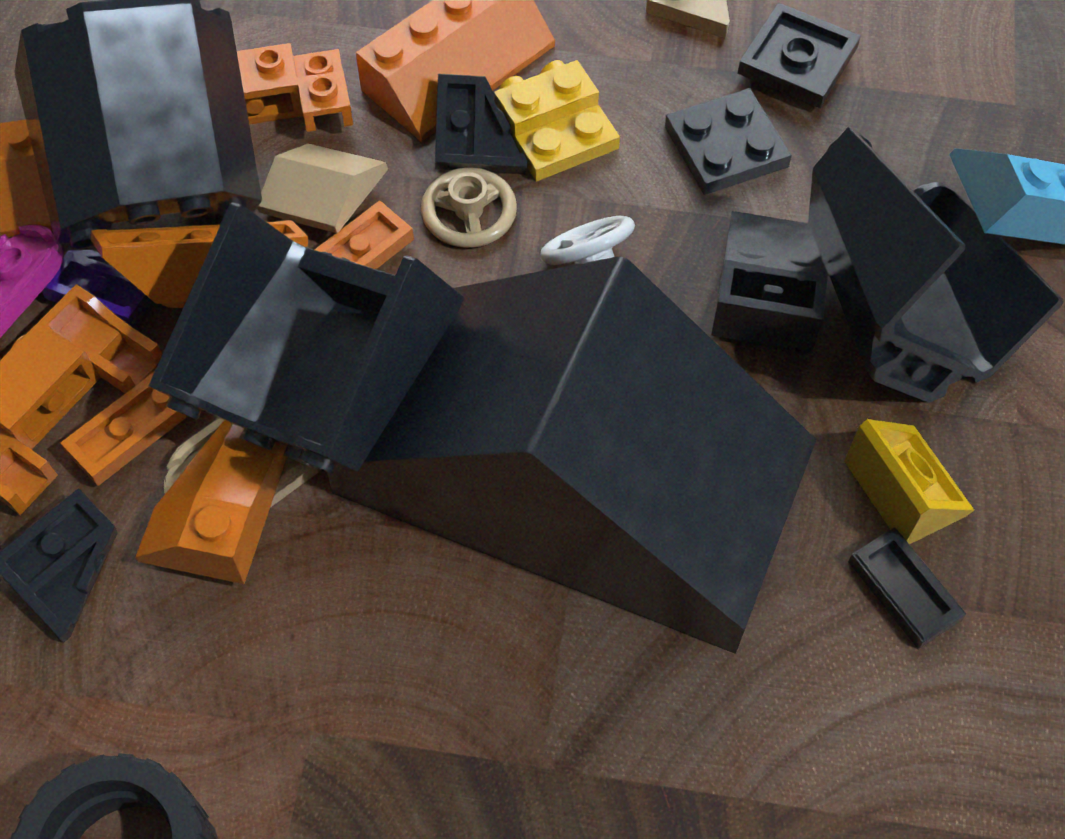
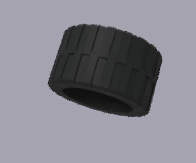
M119 753L118 756H105L103 754L89 757L88 761L77 765L74 763L61 770V773L50 782L47 780L37 790V795L29 805H25L18 817L20 820L17 828L10 838L80 839L84 832L102 817L114 811L130 807L152 808L163 815L171 827L172 839H218L215 828L208 820L209 816L173 772H167L160 763L147 758L144 760L136 758L133 754Z

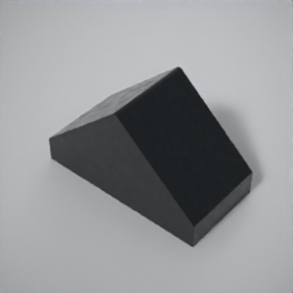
M617 256L454 288L465 297L460 309L359 470L354 471L335 465L332 473L327 472L332 493L736 654L817 439L625 257Z

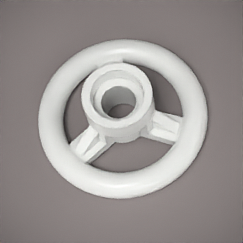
M612 216L573 228L546 243L541 249V259L547 264L558 265L574 261L575 264L615 257L612 247L621 243L632 234L635 228L634 221L627 216Z

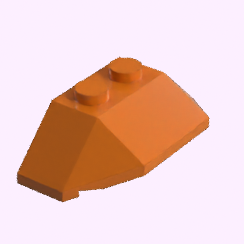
M292 220L267 222L292 241L304 247L308 246V236ZM220 225L91 230V241L105 261L156 304L170 308H183Z

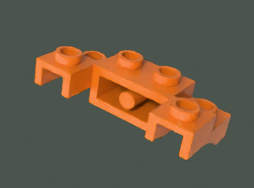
M291 43L237 51L249 125L304 116L306 130L310 132L316 131L314 116L338 112L342 113L344 127L353 125L339 49L293 56Z
M77 284L27 334L18 338L11 350L0 360V501L19 515L58 476L49 462L32 449L100 378L126 393L156 370L163 354L157 343L128 325L94 295Z

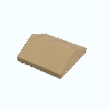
M305 144L275 156L261 191L262 201L257 209L259 213L292 220L296 223L338 234L387 172L388 167L386 162Z

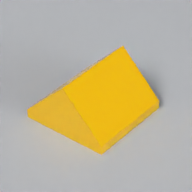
M867 419L858 427L844 462L890 530L895 527L908 544L918 541L968 516L974 511L971 504L915 426Z

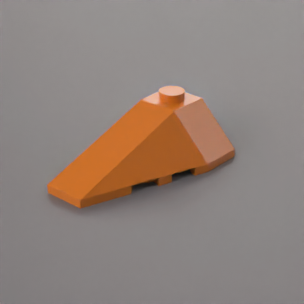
M224 420L154 507L137 551L136 560L141 563L245 584L287 459L283 455L287 446L275 441L270 451L240 438L244 428Z

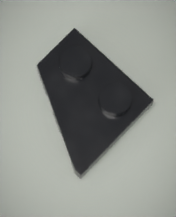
M438 74L435 169L480 168L496 173L525 174L527 159L524 153L520 154L510 134L511 127L503 111L497 108L494 102L495 95L485 76Z
M78 488L0 551V575L64 643L71 637L118 532L112 522Z

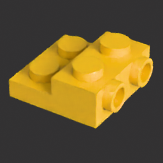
M560 60L552 61L542 69L539 75L525 80L520 76L510 77L501 84L499 90L494 91V102L497 108L503 111L511 127L510 134L520 154L524 153L527 159V168L536 182L619 149L620 136L598 105L599 91L578 60L568 64H564Z

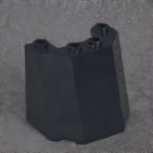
M200 0L87 1L67 8L68 20L53 24L35 23L21 30L14 72L56 244L70 242L74 248L90 247L94 245L91 241V230H110L113 222L129 220L131 225L149 224L159 220L163 214L180 212L181 216L185 218L198 217L208 213L209 218L220 220L222 223L226 211L232 202L241 204L253 213L262 201L233 26L228 11L222 8L207 11L201 8Z
M849 126L829 146L827 152L813 167L808 224L866 370L875 382L930 403L944 397L950 384L970 376L977 383L991 377L1062 306L1063 298L1000 235L984 233L974 209L955 190L941 182H932L921 185L913 191L872 149L869 140Z
M232 202L226 211L148 387L170 396L166 407L197 420L201 411L209 413L244 428L240 436L241 439L270 451L275 441L286 445L284 456L309 467H317L329 473H332L335 465L358 471L457 314L465 297L417 258L405 255L396 275H392L304 247L289 239L245 206Z

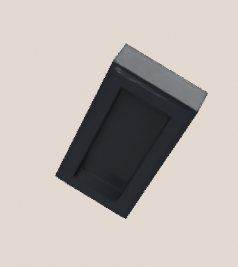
M895 527L854 552L848 561L917 649H920L961 622L966 615L965 611Z

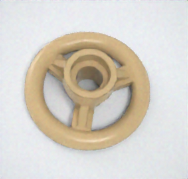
M459 168L444 173L428 186L421 202V215L428 230L439 240L463 248L480 247L496 241L510 229L517 212L516 198L509 184L500 176L480 168ZM500 197L502 201L501 216L495 224L482 231L479 217L483 213V207ZM435 206L455 211L456 215L464 220L466 233L453 231L443 225L436 215Z

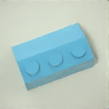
M955 148L949 154L984 233L1065 244V164L1009 154Z

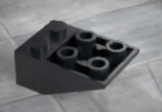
M737 211L731 212L711 332L712 336L812 352L823 320L828 272L808 223Z

